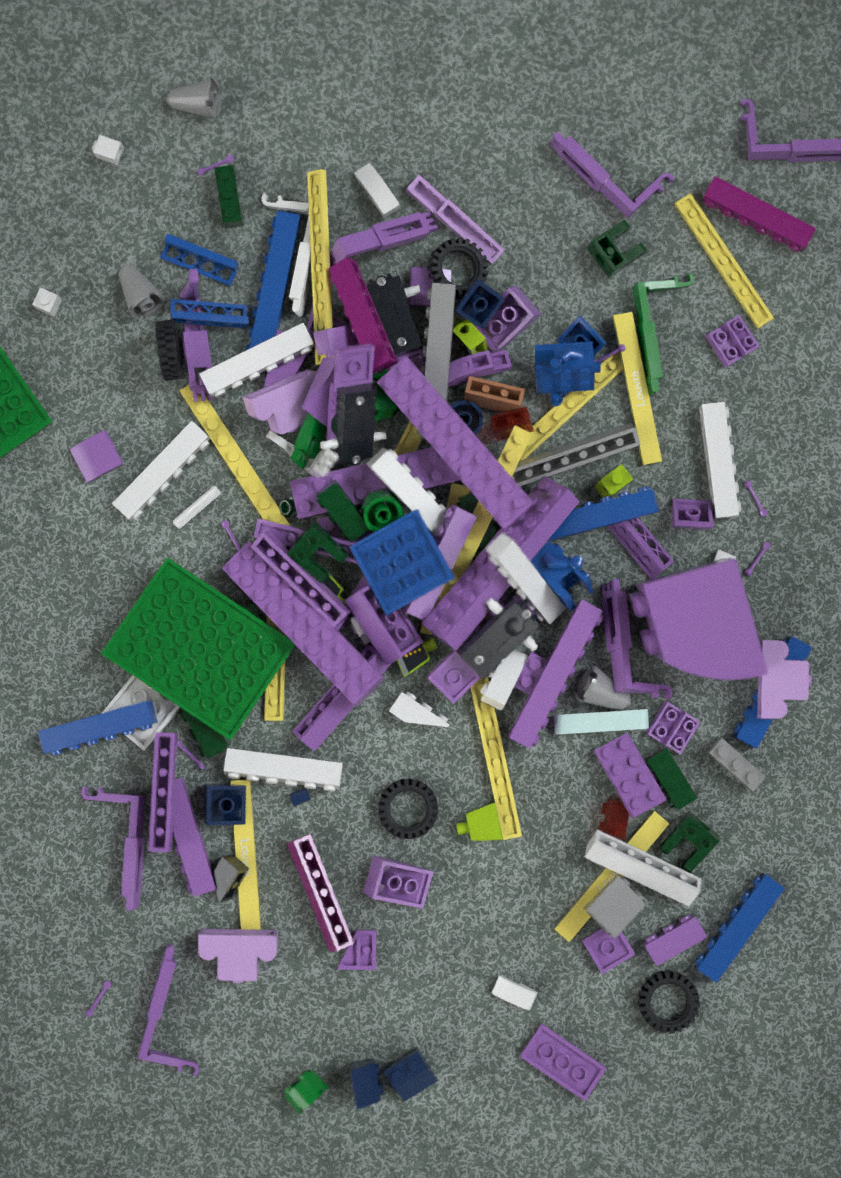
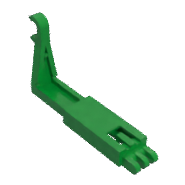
M692 273L687 276L688 282L680 283L678 276L675 274L672 280L638 282L632 287L638 321L636 333L649 396L659 391L658 380L663 378L655 324L650 318L647 293L687 288L694 281Z
M386 369L381 374L373 372L372 380L379 381L389 370ZM309 413L305 417L291 456V460L301 469L307 466L309 458H316L320 443L327 430V426Z

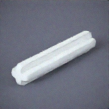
M216 486L211 487L173 520V524L178 529L182 528L221 494L220 490Z

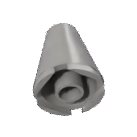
M207 79L171 89L167 94V104L172 109L216 118L221 109V96H217V90H220L219 84L216 79Z
M125 265L120 269L118 276L132 318L140 319L139 316L142 315L146 318L156 313L163 306L162 300L165 302L163 294L135 266Z
M591 665L592 669H587L578 683L577 687L580 688L579 694L575 693V698L580 702L619 711L624 710V708L627 709L631 703L630 694L615 693L614 680L598 667Z

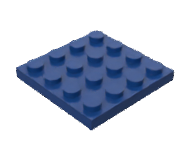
M418 509L350 546L353 555L386 615L393 613L455 578Z

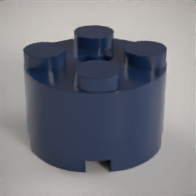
M457 401L453 403L451 407L462 419H468L467 426L478 436L483 426V414L480 407L472 401Z

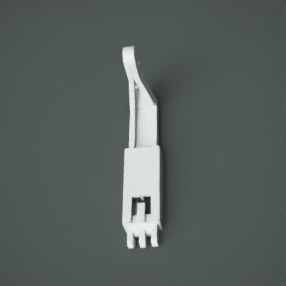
M266 193L262 195V202L268 208L309 215V203L284 201L281 195L278 196L276 203L267 202L268 196ZM309 217L304 241L300 242L289 298L293 301L292 310L298 317L304 314L312 278Z
M270 430L265 437L278 444L279 447L292 456L294 444L287 442ZM328 448L322 450L318 456L316 455L315 459L309 458L304 470L317 478L324 477L337 460L338 455Z

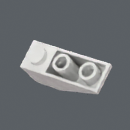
M408 691L406 694L402 692L389 710V712L404 722L449 727L447 723L448 718L440 713L437 716L431 712L432 707L424 702L420 705L415 701L417 697Z

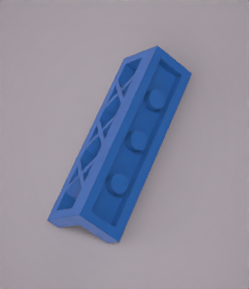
M167 233L164 240L166 245L160 257L161 259L188 270L197 269L198 274L231 287L239 268L237 261ZM170 246L178 249L180 256L175 258L166 256ZM193 255L197 263L188 265L185 263L184 257ZM211 262L215 270L205 272L201 264ZM223 269L231 270L232 273L229 280L221 278L218 271Z
M171 299L170 320L174 319L175 323L246 329L248 326L247 305ZM175 304L183 305L187 311H175ZM200 306L206 313L193 312L192 310ZM215 308H221L225 315L212 314L211 312ZM233 310H243L242 316H235L230 313Z

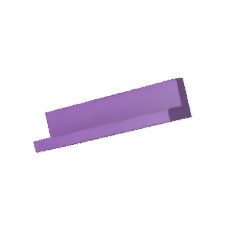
M639 518L607 526L650 579L655 578L674 562ZM635 527L640 530V533L635 530ZM647 541L651 543L652 548L649 547ZM659 556L666 561L665 564L659 559Z

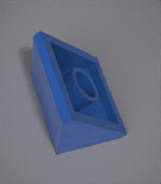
M581 315L557 339L559 343L592 342L594 357L606 345V342Z

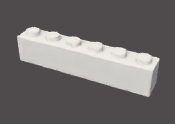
M301 323L200 373V376L210 396L217 398L226 393L225 390L231 387L236 389L242 386V382L250 379V381L255 380L261 376L260 373L266 370L271 372L278 368V364L282 362L286 364L295 359L294 356L300 353L305 355L311 352L314 343L304 323Z
M725 402L702 404L699 407L713 520L737 517L739 512H741V503L737 501L736 493H739L738 482H735L734 479L736 474V465L732 463L734 447L733 444H730L729 437L732 435L731 426L727 424L729 409L725 407Z
M191 421L112 504L130 521L140 518L143 514L142 510L147 505L151 506L157 498L155 496L160 491L163 493L170 486L169 482L172 478H178L183 472L182 468L186 464L190 465L196 459L195 455L199 450L204 451L210 444L208 442L210 440L209 436Z
M382 448L366 465L411 512L416 509L419 510L431 534L436 537L435 533L438 526L443 523L446 507L442 504L438 505L434 501L436 499L434 494L429 490L426 492L422 488L424 484L416 476L413 478L409 474L411 470L404 463L400 464L396 460L398 456L394 451Z
M501 533L486 548V551L490 554V561L494 565L499 566L498 571L504 577L509 578L507 582L514 589H518L516 593L523 600L526 599L525 604L535 611L539 621L542 622L544 620L551 624L566 609L511 538Z
M227 748L224 774L228 775L227 777L231 779L246 777L248 781L258 782V779L266 780V783L269 784L284 782L285 785L296 787L297 784H300L308 789L323 787L325 791L334 792L335 789H340L343 764Z
M597 830L587 844L585 858L680 903L690 906L700 893L701 878L604 832Z

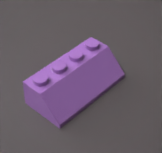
M370 584L345 600L386 666L403 657L423 642L402 608L389 615L385 614Z

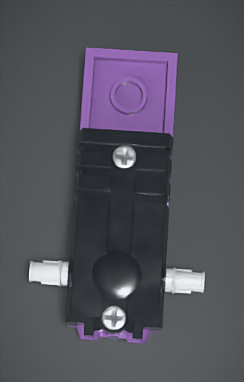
M391 273L387 274L386 277L378 276L376 281L369 280L367 289L398 363L407 356L421 371L422 365H426V357H423V344L420 341V335L417 332L407 300L408 297L410 298L417 295V293H421L419 285L404 289L400 276L393 277Z
M372 344L335 349L334 381H330L327 441H322L320 446L322 450L328 448L338 455L336 462L342 464L351 462L353 465H359L361 461L372 458L373 442L386 439L384 431L374 432V412H376L375 404L377 400L375 395H377V388L372 383L374 346Z
M507 593L498 603L489 598L486 604L489 606L490 611L457 651L453 649L426 675L453 704L480 678L484 680L488 676L487 674L491 673L495 669L494 667L507 658L522 642L531 651L537 649L538 645L529 636L539 626L536 622L537 615L518 595L512 597Z

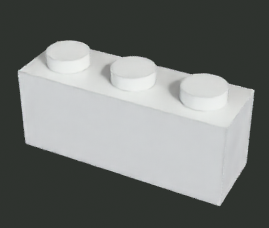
M514 650L507 658L501 661L497 668L494 667L495 669L488 676L491 678L489 684L485 682L480 692L483 694L481 701L502 710L528 656Z

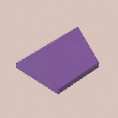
M672 498L671 528L710 530L713 528L714 523L710 500Z

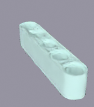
M648 709L554 715L555 734L649 729Z

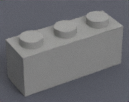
M718 738L706 751L707 754L750 791H754L766 778L765 775L723 738Z

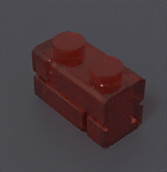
M527 406L519 408V410L515 409L490 416L497 441L508 439L514 425L527 432L534 431L532 417Z
M606 799V803H602L601 814H604L603 822H599L598 830L625 842L629 812L622 801Z

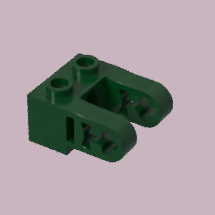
M626 220L621 221L596 237L587 247L608 278L647 252L642 242L625 254L621 253L614 244V240L631 228Z
M314 521L289 547L287 555L318 582L324 583L330 575L311 556L322 547L332 557L342 563L349 554L328 535L327 531Z
M689 811L662 842L659 850L668 855L685 837L697 847L681 866L684 871L691 873L719 843V835Z

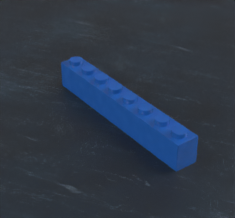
M278 211L277 216H273L272 227L274 231L273 235L270 234L268 239L270 250L269 253L265 254L264 264L267 265L265 271L261 273L260 282L263 283L262 289H258L257 292L258 308H254L253 311L255 322L254 326L250 327L249 337L251 341L250 345H246L245 351L275 337L277 330H279L301 224V216L298 214Z

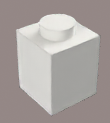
M99 135L98 140H95L93 143L92 151L96 158L118 165L124 147L119 141Z
M40 288L32 305L37 310L54 317L62 300L58 295Z

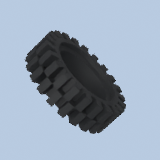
M461 237L457 239L451 238L439 245L432 252V257L428 261L430 265L427 267V271H430L428 277L433 279L431 284H453L447 280L442 270L445 256L451 252H460L471 260L474 274L468 284L456 285L455 298H458V300L465 296L477 279L486 282L487 278L485 277L489 272L486 270L489 267L488 262L485 263L484 261L487 257L486 255L482 256L481 252L483 250L481 247L477 249L475 242L471 244L469 239L462 240Z
M174 319L156 321V343L163 378L165 381L183 379L180 343Z
M410 778L401 779L389 785L381 795L378 805L379 818L382 825L393 836L408 840L419 838L428 833L434 826L438 815V802L434 792L425 783ZM403 791L418 793L426 803L427 810L424 819L412 827H405L396 823L390 812L393 798Z
M662 970L657 974H652V977L647 978L644 985H641V991L638 993L639 1010L644 1020L653 1029L659 1030L662 1033L669 1032L670 1034H675V1031L682 1032L683 1028L687 1029L690 1027L689 1024L691 1022L694 1023L695 1016H698L700 997L696 987L685 975L677 971ZM661 985H677L682 988L686 995V1007L681 1015L674 1019L660 1018L652 1010V995Z

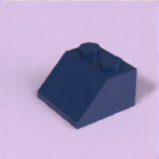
M477 279L454 310L483 329L505 298L486 282Z
M204 784V823L206 825H246V785Z
M418 1047L384 1067V1073L404 1101L438 1081Z
M375 1058L352 1062L350 1071L357 1110L380 1102L381 1095H384L383 1084L378 1082V1076L381 1075L379 1063H375Z

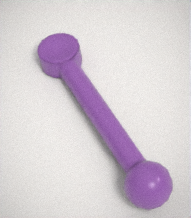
M228 155L226 159L204 169L199 168L197 173L198 175H204L206 171L227 162L232 163L234 157Z
M621 344L614 351L595 361L601 362L618 352H624L626 347Z
M745 481L744 486L749 489L760 510V516H766L767 510L763 509L751 487L752 483Z
M223 521L222 527L227 530L239 551L241 548L229 528V522Z
M765 542L763 544V548L749 569L745 570L746 576L752 574L753 568L764 552L770 549V543Z
M178 739L177 747H180L203 770L205 766Z
M110 981L104 982L102 991L91 1008L85 1013L87 1017H92L93 1010L105 991L111 987Z

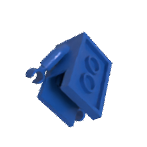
M592 342L534 345L537 394L551 393V403L554 406H559L563 402L561 396L564 397L571 391L594 390V373H601L600 361H594Z
M548 541L530 563L561 603L572 612L576 606L567 591L578 583L592 594L590 576L584 570L579 571L583 565L582 557L573 556L572 559L569 556L567 558L563 553V549L557 543L553 545Z

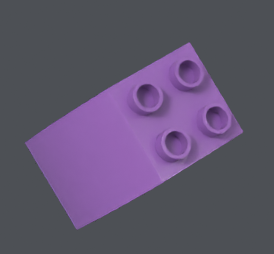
M722 558L635 583L637 592L630 593L629 599L634 615L639 618L645 616L648 629L639 631L645 653H649L650 656L656 654L657 658L669 665L707 678L734 680L768 674L736 558Z

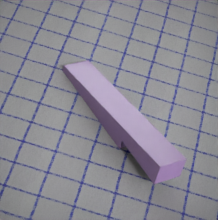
M420 175L405 190L457 236L461 237L462 240L467 238L470 240L469 243L475 242L477 244V249L481 247L483 250L481 252L482 256L486 255V260L490 264H493L503 253L504 249L454 203L444 198Z

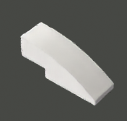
M370 163L354 172V175L383 218L400 209L399 202Z

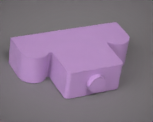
M306 369L243 396L248 415L258 420H268L270 430L279 434L297 431L298 427L303 425L307 412L302 409V405L317 372Z
M760 640L759 643L768 674L758 676L757 718L779 719L784 717L788 710L784 700L808 699L809 687L812 684V677L809 675V662L785 660L784 658L788 655L789 649L783 641Z
M200 929L198 934V952L200 957L204 960H212L216 956L218 957V979L223 981H232L234 983L256 981L259 972V958L263 961H271L275 958L278 949V930Z

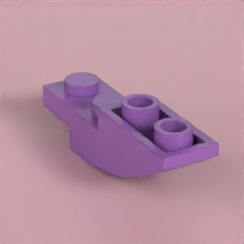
M487 350L450 362L448 387L468 383L469 376L481 377L511 370L512 365L507 350L490 353Z

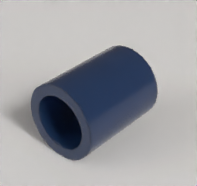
M306 788L289 794L294 807L311 800Z

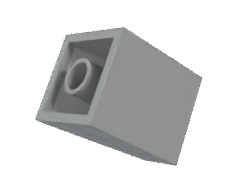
M615 876L583 907L595 922L614 939L646 905L643 902L644 897L637 890L633 892L629 888L631 884L624 876L621 878Z

